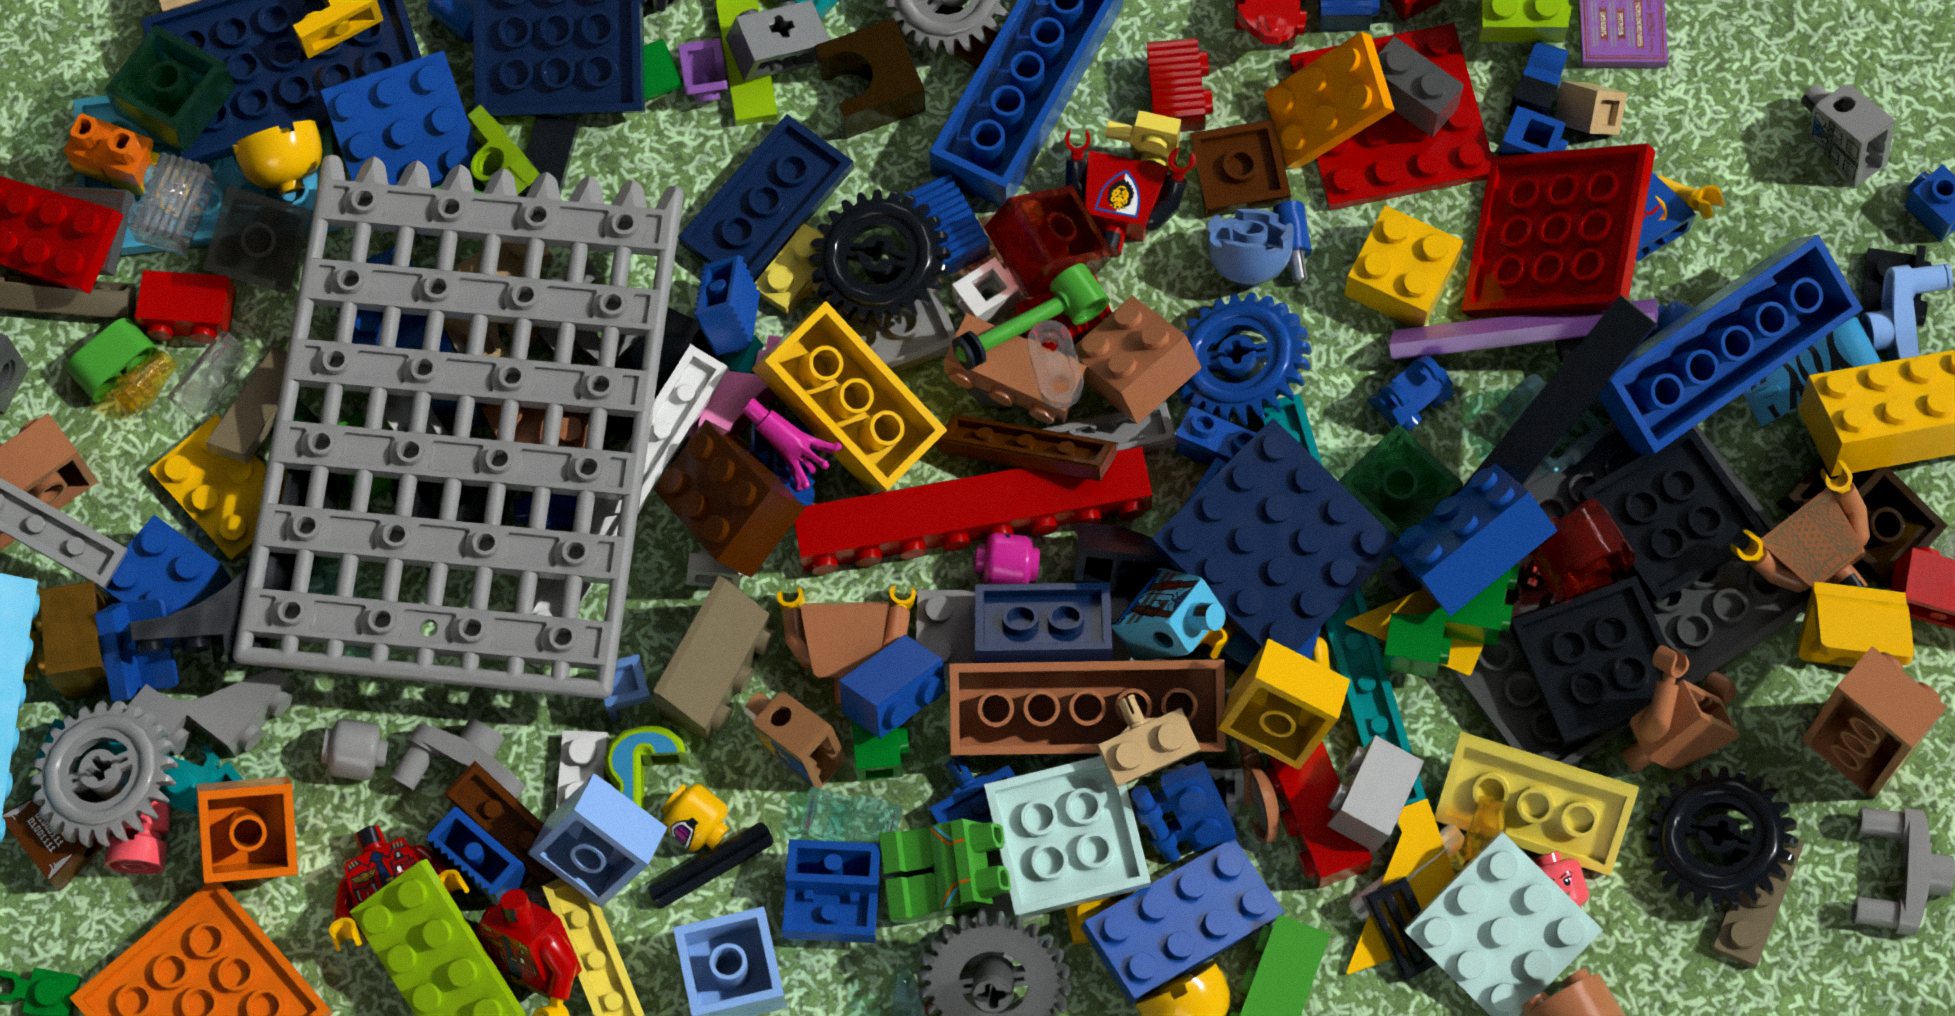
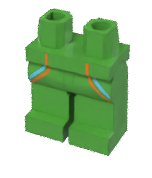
M962 818L908 831L879 833L884 874L896 877L885 880L890 921L914 924L971 910L976 907L994 905L993 897L1011 890L1010 876L1007 868L1001 865L988 866L987 852L1002 849L1005 844L1003 827L1000 824L980 823Z

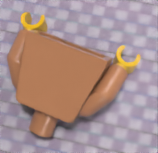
M896 585L891 586L888 602L806 603L800 587H797V599L793 602H785L782 590L778 591L777 600L783 612L782 620L785 643L801 667L812 670L814 677H833V703L841 704L839 680L903 635H907L910 612L915 605L916 590L914 588H911V594L908 599L899 600L895 597Z

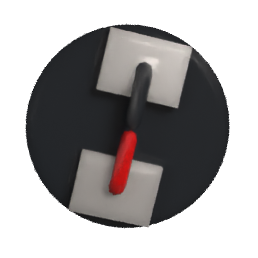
M1531 566L1525 570L1523 578L1528 586L1538 588L1545 583L1546 573L1541 567Z

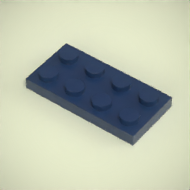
M786 114L678 236L679 244L707 264L736 255L744 257L743 263L747 264L746 269L750 270V276L754 277V283L800 226L808 222L854 169L853 160Z

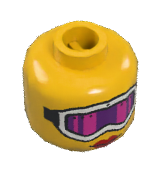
M700 783L691 785L689 788L682 784L660 810L664 815L662 824L668 827L666 832L691 852L701 849L705 844L713 849L730 829L724 824L729 812L728 806Z

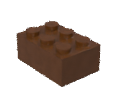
M707 419L691 437L687 445L653 488L717 562L750 578L757 572L805 509L803 504L741 437Z

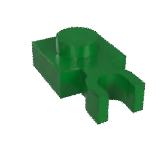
M34 968L31 980L28 981L23 980L14 972L0 970V978L12 980L15 983V988L10 994H0V1003L15 1004L18 1001H25L22 1013L26 1016H72L75 1004L69 997L79 990L82 978L75 974Z

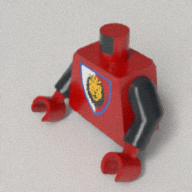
M1071 128L1068 129L1065 135V144L1071 150V155L1066 157L1065 190L1074 213L1085 219L1084 230L1100 233L1096 251L1106 257H1119L1122 253L1125 238L1143 242L1147 232L1158 231L1177 213L1187 184V180L1184 178L1185 173L1191 171L1196 166L1197 157L1195 153H1192L1188 166L1182 168L1176 162V156L1179 153L1180 147L1175 148L1168 157V164L1173 170L1172 174H1169V166L1089 150L1087 158L1084 156V150L1090 144V132L1086 129V142L1081 146H1075L1069 138Z

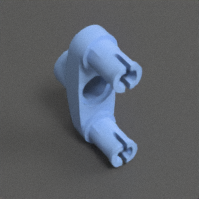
M1949 264L1918 268L1901 265L1887 269L1883 281L1881 310L1863 313L1861 317V326L1875 351L1886 349L1889 361L1921 356L1918 349L1913 298L1915 294L1952 289L1953 274Z

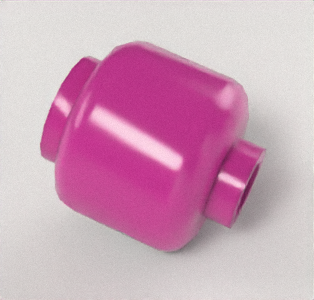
M992 533L988 536L985 547L976 546L974 573H982L983 584L1036 583L1040 549L1033 548L1032 540L1027 536Z

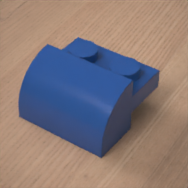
M789 839L785 875L786 894L782 926L783 939L875 943L881 885L880 843Z

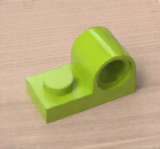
M480 104L467 115L478 128L473 133V136L483 146L473 156L471 172L486 187L491 176L497 170L504 168L514 176L518 195L527 186L529 187L540 173L503 127Z

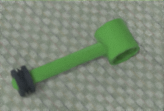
M1079 263L1064 270L1051 282L1049 290L1054 298L979 336H976L972 331L965 332L960 337L958 336L952 340L953 351L962 367L969 371L986 362L985 352L1061 313L1068 316L1074 325H1081L1094 319L1104 311L1110 299L1084 263Z

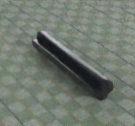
M759 822L650 884L647 888L648 894L658 909H662L772 846L774 843L773 836L768 827L763 822Z

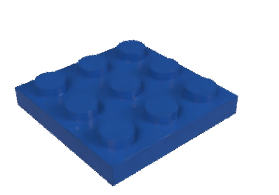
M444 50L320 90L352 181H354L363 163L373 156L379 158L384 163L389 185H397L405 168L416 160L422 162L427 167L431 188L442 185L448 172L456 165L461 164L467 169H471V161L478 149Z

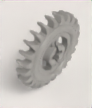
M886 0L883 3V7L886 10L896 9L890 19L895 18L897 25L905 22L900 31L903 38L906 39L915 32L914 45L917 48H921L926 40L929 39V49L932 53L937 54L941 43L944 42L946 51L950 55H954L957 41L960 42L966 51L970 52L972 50L971 37L975 36L981 43H987L984 33L986 27L999 33L1000 27L994 20L995 16L1008 18L1010 14L1001 6L1002 2H1015L1016 0H972L960 12L949 15L935 12L942 4L946 7L957 8L963 6L968 0Z
M121 700L114 702L111 708L104 701H100L96 704L94 713L88 707L83 706L79 709V719L77 720L73 719L70 715L65 716L63 719L65 728L63 730L55 727L52 728L50 734L54 739L53 742H43L39 747L46 754L45 757L38 758L33 762V766L41 771V773L33 776L30 781L32 786L39 789L32 798L35 804L42 806L39 811V817L44 821H50V830L56 834L63 832L64 838L70 843H75L79 834L80 842L89 848L93 846L92 839L94 835L100 844L109 847L111 844L109 840L111 832L121 841L127 842V825H131L134 829L143 833L145 830L140 820L142 814L156 820L159 819L158 814L151 805L152 802L170 803L169 798L159 791L160 786L177 785L172 777L164 773L167 769L179 767L173 758L163 756L168 752L176 750V746L171 741L161 740L162 737L169 735L168 729L162 725H157L158 719L154 714H144L143 709L139 705H132L127 709L126 704ZM111 741L121 743L127 748V751L118 755H114L105 749L92 750L81 760L78 771L73 773L76 762L82 754L96 744ZM90 788L107 801L97 803L83 801L78 797L77 793Z

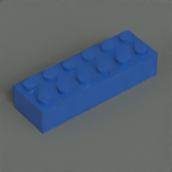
M1018 0L929 151L931 175L939 177L950 172L959 188L1007 210L1121 11L1123 0Z
M1819 234L1795 238L1644 341L1598 397L1634 455L1655 454L1861 312L1863 308Z

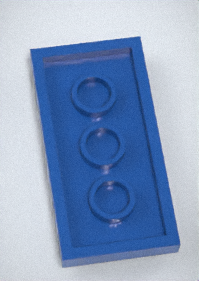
M1234 838L1151 883L1152 887L1141 889L1085 920L1080 928L1132 1005L1261 931L1264 924L1271 925L1275 922L1278 914L1283 916L1285 912Z

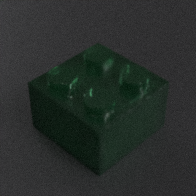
M155 24L104 91L116 115L180 151L187 153L236 87L225 62Z
M1399 424L1338 480L1397 540H1399L1400 535L1406 529L1419 525L1434 512L1436 506L1441 501L1455 496L1463 486V482ZM1394 553L1391 554L1395 559H1398Z

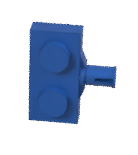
M962 756L955 757V764L953 760L947 762L945 767L949 770L958 787L948 798L929 807V812L935 823H946L962 818L980 823H993L984 784L1016 777L1011 767L1007 765L990 775L973 778Z

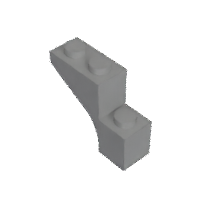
M277 669L267 670L194 700L173 699L145 684L127 705V709L132 705H139L143 709L144 714L152 713L157 717V725H162L168 729L169 735L162 737L161 740L171 741L176 746V750L165 755L171 756L173 753L175 755L182 753L192 741L193 733L191 732L197 727L237 758L243 750L248 752L259 743L264 732L262 727L273 715L279 717L288 709L292 703L293 695L291 694L295 688L289 678Z

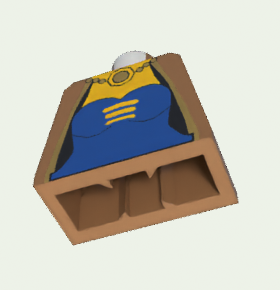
M759 692L753 695L747 702L744 714L753 720L752 725L762 746L814 791L818 792L847 761L833 727L786 692H780L773 700Z

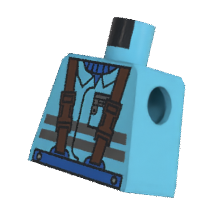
M1158 568L1113 624L1112 628L1134 660L1183 656L1193 652L1209 630L1217 631L1222 628L1225 622V611L1205 580L1201 577L1166 568Z

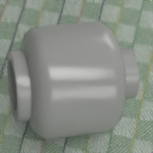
M339 719L334 723L333 728H325L320 763L327 764V770L331 776L367 781L373 776L375 767H385L388 741L380 740V729L375 723Z

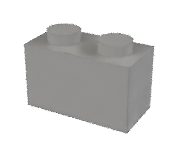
M1377 735L1372 738L1365 748L1357 746L1345 767V770L1351 773L1346 785L1340 782L1327 807L1334 811L1327 827L1376 852L1391 836L1424 761Z

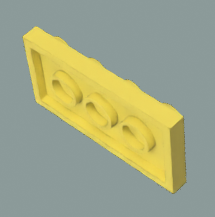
M1461 731L1434 818L1437 822L1447 825L1454 824L1459 829L1491 839L1502 830L1520 848L1542 855L1559 851L1562 859L1574 858L1579 861L1580 866L1611 876L1639 787Z

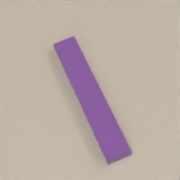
M1656 298L1630 301L1657 323L1658 308ZM1606 311L1530 313L1393 330L1389 342L1391 359L1394 358L1396 360L1424 355L1430 356L1582 338L1587 336Z

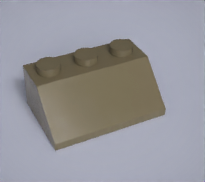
M718 576L653 690L661 718L709 741L714 730L720 733L727 725L732 713V708L728 707L736 692L740 694L745 692L754 673L750 666L757 654L764 656L767 653L775 637V632L771 630L773 626L770 613L721 576Z

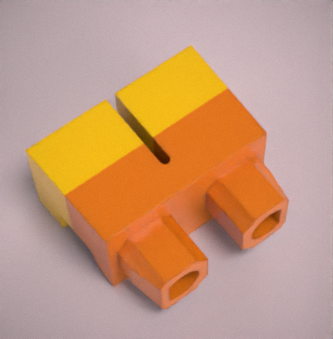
M84 113L78 115L70 130L71 136L63 149L75 172L107 184L111 182L112 186L127 189L131 193L144 198L148 197L166 163L161 154L152 151L153 139Z

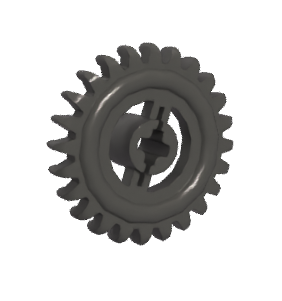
M978 911L976 922H973L965 915L960 916L959 928L952 924L944 925L942 930L943 937L933 936L930 939L931 949L922 953L921 962L925 966L918 970L917 978L919 981L925 982L920 986L918 995L920 998H925L927 995L931 996L925 1005L926 1014H931L934 1010H940L937 1016H1058L1055 1009L1060 1013H1064L1067 1009L1065 997L1071 992V984L1065 980L1070 975V968L1068 965L1061 963L1064 958V951L1060 948H1051L1054 941L1052 935L1037 936L1039 924L1031 923L1026 928L1023 927L1021 915H1015L1010 922L1006 921L1003 911H997L994 920H989L984 911ZM985 952H1002L1014 957L1021 964L1014 966L1007 958L991 955L979 961L975 971L961 973L964 965L971 958ZM1028 986L1025 994L1016 1002L1011 1003L1014 988Z

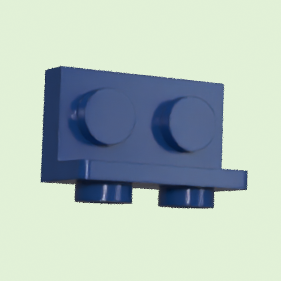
M1191 406L1176 432L1175 441L1178 443L1175 452L1209 467L1216 457L1228 463L1257 433Z

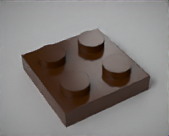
M1274 119L1190 133L1189 142L1191 152L1195 153L1197 157L1195 170L1206 217L1236 212V209H1255L1273 206L1291 200V192Z

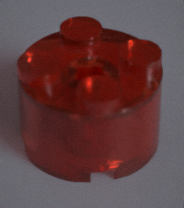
M1597 499L1585 501L1573 513L1560 520L1558 517L1549 518L1558 531L1529 553L1530 559L1558 602H1562L1563 597H1566L1568 600L1613 584L1614 582L1610 575L1618 568H1621L1625 574L1633 565L1636 557L1634 550L1608 510L1601 506Z

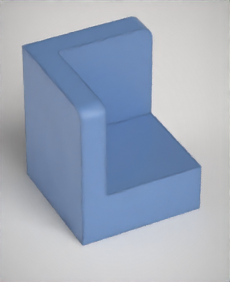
M639 654L617 659L612 694L608 698L603 699L610 722L619 720L617 710L651 701Z

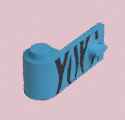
M1853 317L1743 392V395L1762 427L1799 407L1809 375L1881 363V360L1857 317Z

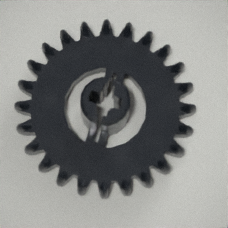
M876 189L871 200H867L863 192L857 194V204L852 205L846 199L841 202L843 208L841 214L833 210L827 213L832 221L831 225L819 224L817 226L819 233L824 238L814 239L810 243L814 250L820 252L810 256L808 259L812 267H820L811 274L813 283L819 284L823 282L818 288V296L821 299H825L828 295H831L828 303L835 311L839 306L843 305L842 316L846 321H849L852 315L858 311V320L863 327L867 325L871 314H874L876 322L881 328L884 327L887 313L892 315L897 324H901V309L903 308L907 309L914 317H917L918 312L915 305L917 299L929 306L932 304L931 298L926 291L927 288L936 289L940 292L943 289L940 281L934 275L942 274L946 276L949 274L947 266L938 261L951 257V252L948 248L939 246V244L948 241L947 233L944 231H934L941 226L940 218L936 216L926 218L930 214V207L927 204L919 205L914 209L916 205L914 195H909L900 202L898 190L891 191L887 199H884L881 190ZM889 228L900 233L907 240L910 253L898 251L894 242L882 234L869 236L861 244L854 241L863 233L872 229ZM883 255H887L888 259H882ZM848 260L860 262L867 277L871 281L883 285H869L858 280L851 273ZM873 261H879V264L874 265Z
M1726 766L1720 768L1716 777H1713L1709 768H1703L1700 780H1697L1690 773H1686L1684 775L1685 787H1681L1676 783H1670L1668 788L1672 797L1658 796L1656 798L1657 806L1663 811H1651L1647 814L1648 821L1657 826L1649 827L1643 833L1646 840L1656 841L1645 848L1646 857H1659L1651 865L1652 873L1658 875L1660 872L1667 871L1662 879L1663 889L1667 890L1670 886L1679 883L1676 892L1678 901H1683L1685 896L1693 892L1696 909H1700L1706 897H1710L1716 913L1720 911L1723 898H1728L1733 910L1737 912L1741 895H1745L1754 906L1758 902L1756 888L1759 887L1768 895H1773L1774 888L1769 878L1774 877L1781 882H1785L1787 878L1785 870L1779 863L1789 866L1795 864L1793 854L1784 848L1798 847V839L1786 833L1794 831L1797 827V822L1792 818L1782 817L1789 813L1790 805L1787 802L1774 803L1779 797V790L1777 788H1769L1762 791L1764 786L1763 777H1756L1750 783L1747 782V771L1745 769L1739 770L1734 778L1730 777L1728 767ZM1717 807L1730 808L1743 814L1753 826L1755 837L1742 834L1737 821L1727 814L1710 815L1704 821L1694 818L1705 810ZM1721 836L1728 837L1729 839L1723 840L1720 846L1713 844V841L1718 842ZM1686 837L1700 841L1703 857L1714 866H1709L1695 858L1688 849ZM1741 854L1747 855L1744 859H1742L1741 861H1739L1737 864L1732 865L1733 863H1735V862L1739 859V857L1741 856Z

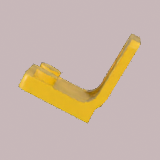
M1814 581L1797 642L1798 657L1807 662L1854 667L1873 646L1880 653L1886 652L1895 657L1901 665L1911 664L1914 656V644L1910 613L1906 603V593Z

